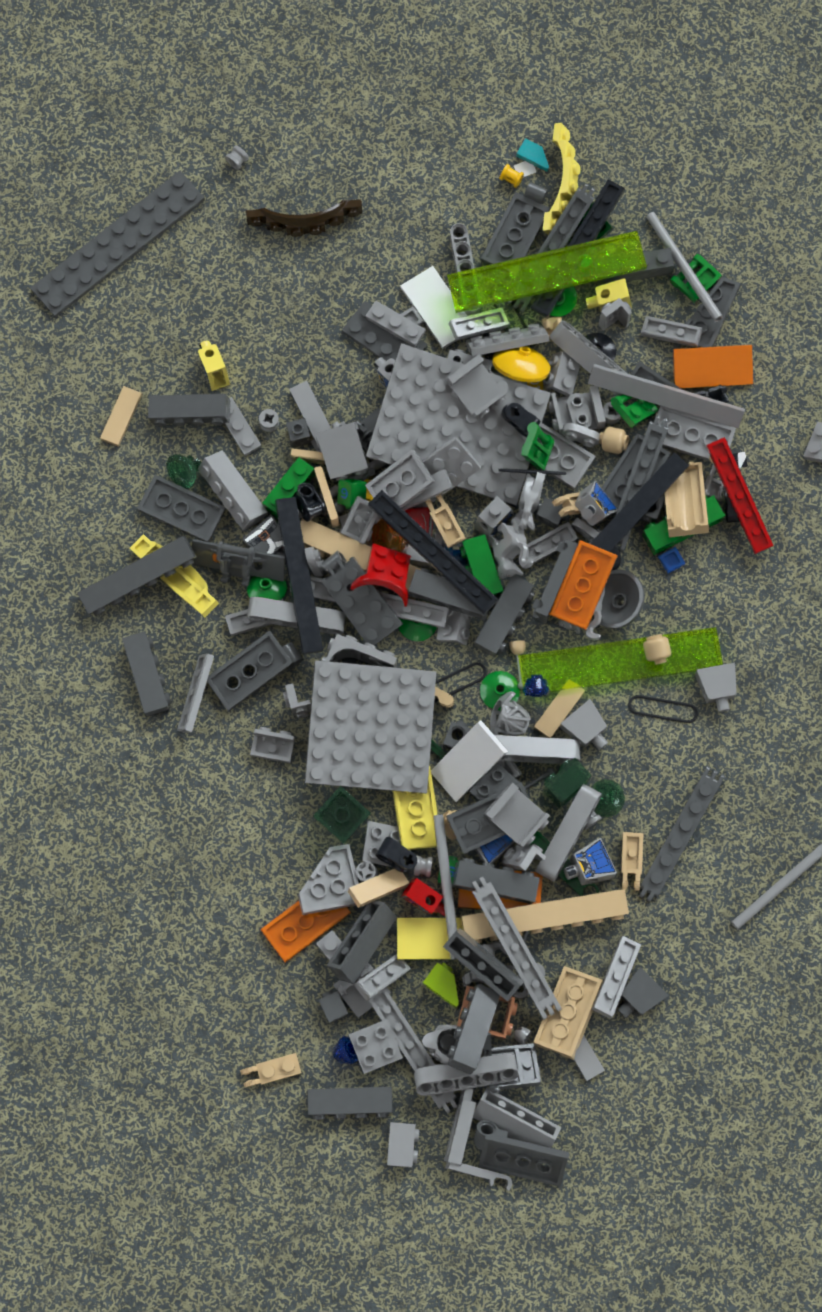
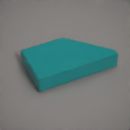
M525 138L516 153V157L548 172L549 165L543 147Z

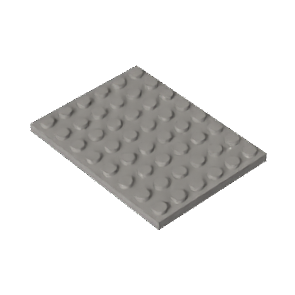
M401 343L365 457L392 465L410 450H414L422 461L457 436L479 462L481 469L455 487L492 499L499 497L504 503L516 506L526 473L499 472V469H528L530 462L521 455L522 446L527 438L503 419L502 409L508 404L518 403L541 421L539 424L541 427L551 393L490 373L502 391L506 389L508 393L504 395L505 400L498 406L492 404L488 407L490 411L482 418L479 415L473 418L445 381L465 364ZM513 408V409H510V411H511V414H510V415H511V416H514V415H515V414H514V411H515V410H514V408Z

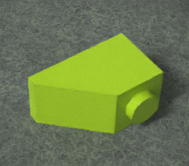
M437 962L423 981V985L456 1009L459 1006L455 976L451 973L453 969L444 962L442 965Z

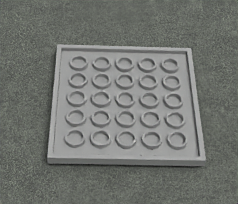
M315 660L305 783L426 794L428 788L436 672Z

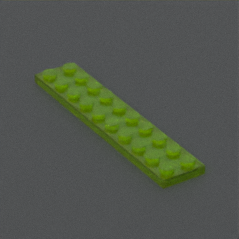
M633 231L448 274L447 280L455 313H460L646 270L647 265L638 231Z
M717 628L662 635V637L668 638L672 654L666 658L667 662L655 665L654 661L650 662L646 659L643 643L647 641V637L518 655L524 696L695 672L697 669L723 665Z

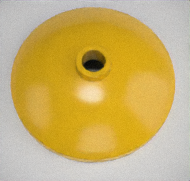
M523 346L497 351L493 354L492 363L495 369L513 380L538 382L546 379L550 373V364L547 359L530 347Z

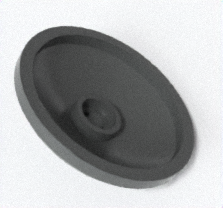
M626 570L611 571L605 585L600 625L610 629L623 628L632 623L640 614L645 600L644 588L638 577Z

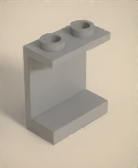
M480 354L445 380L473 418L478 415L482 418L490 411L488 407L492 404L498 406L505 400L504 395L508 393L506 389L502 391L482 364L484 359Z
M590 386L589 392L582 394L587 400L592 417L590 429L605 428L606 420L599 389L597 386ZM551 393L548 408L549 412H553L554 419H552L553 430H557V433L562 435L563 425L571 423L567 409L569 396L556 398L555 393ZM575 400L574 403L580 404V401ZM584 418L579 419L580 422L586 421Z
M357 421L316 434L330 479L336 478V481L347 479V474L354 472L355 476L366 473V469L370 467V463L366 461L357 429H359Z
M509 783L483 814L520 847L524 845L529 846L535 839L534 834L538 829L543 830L549 823L547 819L550 815L544 813L519 791V788L514 783Z

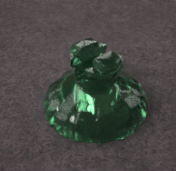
M174 454L168 458L166 469L175 484L189 489L195 484L197 479L196 472L199 471L198 468L202 462L198 458L194 461L192 455L185 457L181 454Z
M602 779L591 786V788L602 793L594 810L597 815L612 817L622 810L625 803V795L620 784L614 780Z

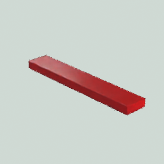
M725 437L707 444L706 448L754 554L773 547L774 545Z

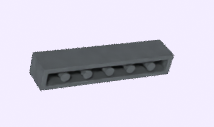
M182 536L81 590L77 594L87 613H94L97 616L106 611V606L110 604L115 606L123 602V597L128 594L132 597L141 592V587L145 585L151 587L159 582L158 578L162 576L167 578L175 574V569L180 566L184 569L194 563L193 559L197 557L186 536Z

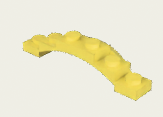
M562 123L554 124L553 142L561 150L563 176L559 193L549 212L544 213L543 231L547 235H549L577 190L578 175L580 174V165L574 160L575 148L568 142L570 140V132Z
M143 534L130 547V550L141 559L163 546L150 541ZM191 565L184 569L180 566L175 569L176 573L170 577H160L164 583L204 618L219 604L208 593V586L205 580Z

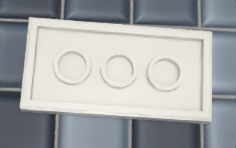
M432 266L400 285L401 290L412 306L419 312L425 325L441 348L444 349L456 342L457 340H455L448 323L450 320L465 317L467 314L435 268Z
M479 721L431 770V774L457 802L508 751L486 725Z

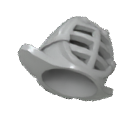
M512 691L500 697L493 707L490 717V730L493 735H498V733L503 735L526 733L531 718L521 705L511 700L516 694Z
M438 1025L435 1031L423 1037L422 1044L430 1049L429 1053L435 1061L448 1064L450 1058L447 1057L451 1045L454 1046L456 1039L453 1036L458 1027L457 1025Z

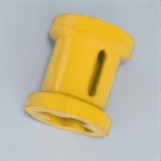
M507 164L499 179L501 181L505 180L513 184L514 188H517L524 177V173L517 172Z

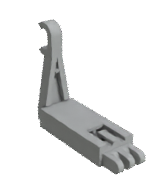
M473 1088L461 1090L444 1157V1162H446L445 1168L488 1179L489 1186L494 1185V1180L497 1177L505 1179L507 1182L505 1188L509 1191L512 1187V1180L508 1175L462 1163L476 1102L471 1101Z

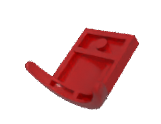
M373 543L370 549L366 574L357 578L351 584L350 589L354 590L363 585L383 586L396 592L402 598L404 607H407L409 596L405 585L411 555Z

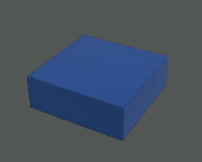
M676 547L658 556L667 574L686 564Z

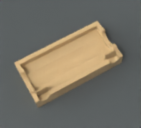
M689 462V467L665 492L669 537L709 533L702 462Z
M564 966L553 992L562 1010L558 1012L555 1006L552 1005L551 1008L555 1013L552 1016L546 1010L547 1018L542 1020L533 1042L535 1046L547 1051H554L563 1057L574 1060L576 1050L580 1046L593 1013L592 1007L603 980Z

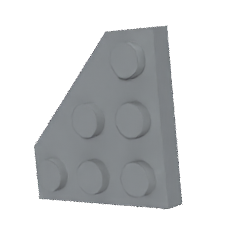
M349 844L329 847L298 894L302 915L356 906L347 892L350 887L359 884Z

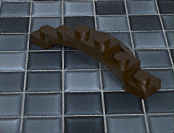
M361 199L342 200L329 209L304 215L281 214L266 208L246 210L247 224L257 227L267 223V230L279 232L287 228V236L291 235L292 237H300L308 233L319 235L322 232H326L325 225L327 224L338 226L340 223H344L345 215L356 217L362 214Z

